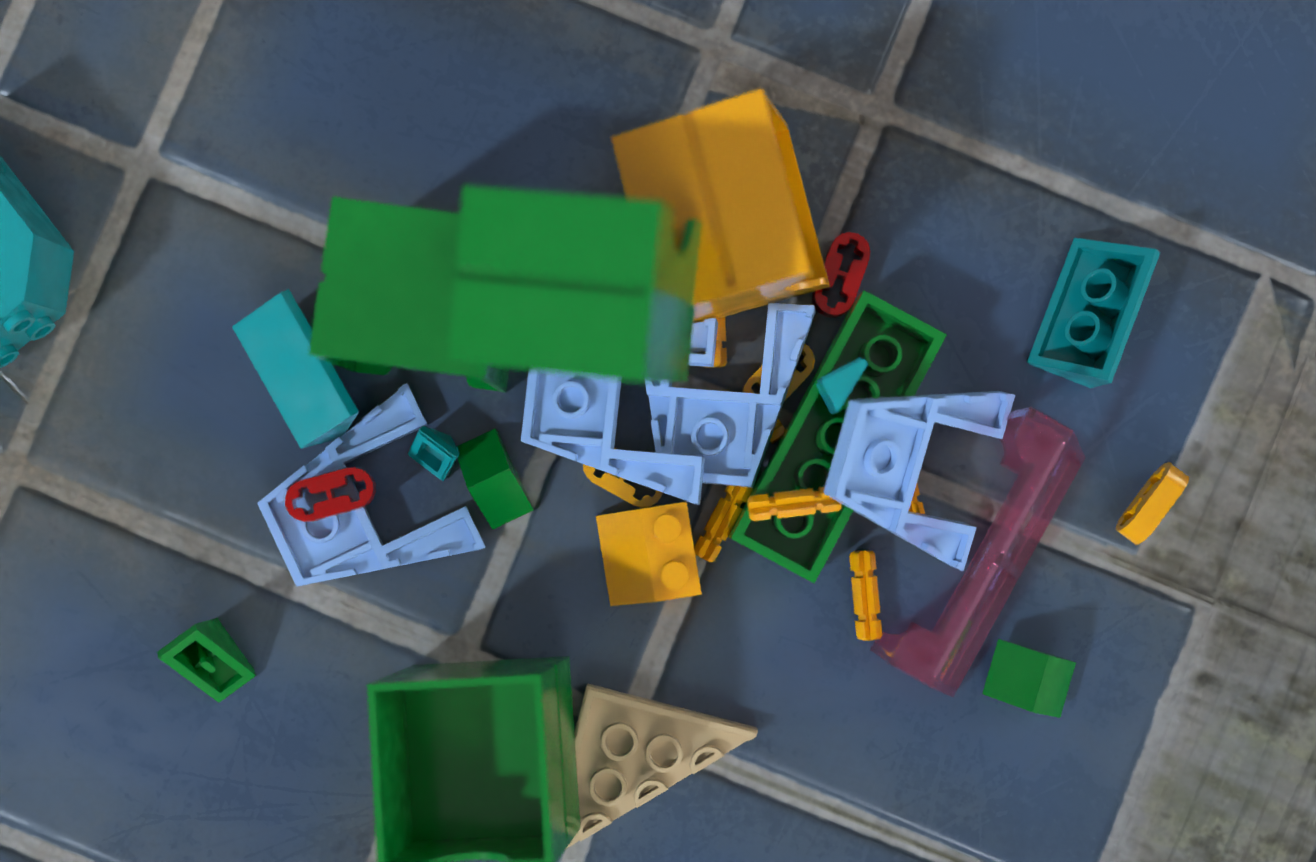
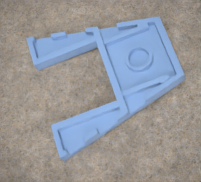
M768 303L760 394L672 387V382H645L652 416L651 426L655 453L705 458L702 483L753 488L816 313L815 305Z
M716 318L704 319L703 322L693 323L690 366L714 367L718 328ZM537 370L528 371L521 442L700 505L705 458L614 449L621 380Z
M408 383L398 388V391L380 406L377 405L348 432L335 439L322 453L307 465H303L257 503L296 587L486 548L467 506L383 545L366 507L314 522H302L294 519L285 507L287 490L294 483L347 468L345 464L419 430L423 425L428 426ZM351 476L348 477V485L346 487L334 490L335 497L349 495L353 498L354 502L360 500L359 492ZM308 488L302 490L303 498L296 500V505L298 508H306L308 514L314 512L313 505L315 503L328 500L326 492L311 494Z
M1002 391L849 400L823 493L945 564L964 571L976 527L964 522L909 511L934 422L1003 439L1015 395Z

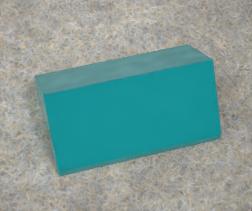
M1074 237L1027 363L1088 388L1112 383L1161 252L1153 248Z
M289 289L278 293L232 326L301 449L334 441L346 433L359 411L333 365L309 355L312 328Z

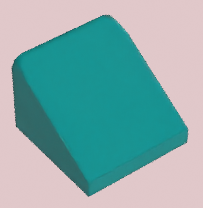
M860 357L817 380L815 385L831 414L840 410L868 365L864 358L861 359Z

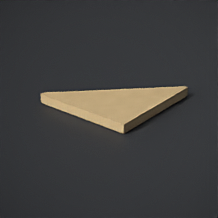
M587 683L574 733L580 830L568 847L578 841H583L635 807H640L687 776L697 773L744 742L754 739L757 736V727Z

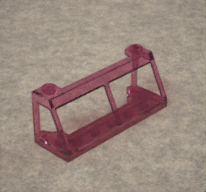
M1032 407L1011 411L1006 419L1008 422L1003 439H1000L1004 448V456L999 464L1019 476L933 631L926 630L911 622L908 629L899 634H889L882 631L881 638L875 640L870 649L890 665L950 697H954L1085 460V455L1074 431Z

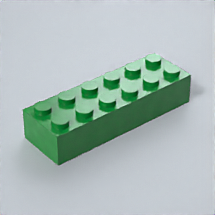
M864 290L851 306L751 495L768 494V497H772L773 493L810 488H813L814 492L818 491V487H825L849 400L915 396L947 334ZM860 357L861 359L864 358L868 365L840 410L831 414L815 385L817 380ZM746 502L728 537L808 581L815 583L853 510L842 504L841 510L836 512L821 513V510H816V514L786 518H776V515H773L769 520L753 521L749 517Z

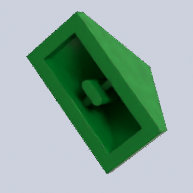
M496 428L457 446L460 453L458 461L467 489L492 530L534 511Z
M218 618L194 624L157 651L158 658L218 703L256 676L254 668Z

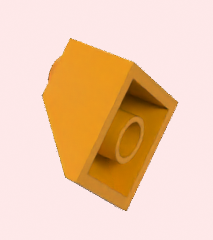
M686 501L596 516L610 606L652 603L702 595Z

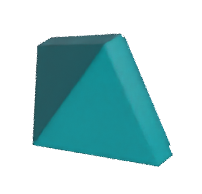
M424 425L419 429L408 452V456L442 481L447 478L460 454L450 435Z

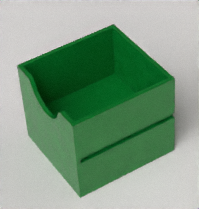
M463 186L455 267H457V277L454 278L447 361L636 382H687L695 312L693 297L702 222L696 219L687 220L684 237L677 252L673 236V208L663 201Z
M332 196L321 272L325 274V281H319L309 355L350 372L385 376L390 373L394 366L466 376L467 383L472 388L506 392L510 367L447 361L454 278L457 277V267H455L460 213Z
M569 656L412 665L367 684L377 862L558 861L580 830Z

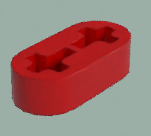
M847 232L839 235L834 239L827 251L824 265L830 287L814 291L812 295L813 305H815L818 313L825 317L835 318L842 316L851 308L857 296L871 253L869 243L858 233ZM850 243L855 245L854 253L860 256V260L854 259L848 266L847 271L844 272L839 270L843 255L837 252V248L844 249ZM837 278L843 280L839 295L845 298V303L838 302L834 308L827 306L828 298L821 294L822 290L829 291Z
M356 467L340 469L294 483L287 490L285 507L288 513L296 520L302 522L319 521L369 505L376 493V483L373 477L365 470ZM354 475L356 481L365 482L366 489L359 492L360 500L356 502L349 495L335 497L334 490L346 487L348 485V477ZM308 488L311 494L326 492L328 500L315 503L313 505L314 512L308 514L306 508H298L296 505V500L303 498L302 490Z

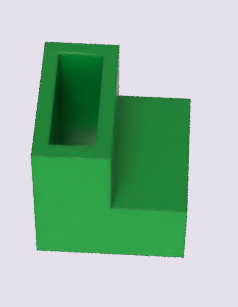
M998 639L982 694L1032 713L1060 718L1076 662Z

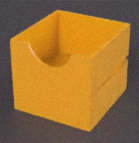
M762 88L693 110L685 115H677L611 137L626 198L663 201L672 206L673 236L677 252L684 237L687 220L696 219L702 222L693 306H695L693 323L703 322L704 319L726 317L768 305V303H775L830 287L788 124Z

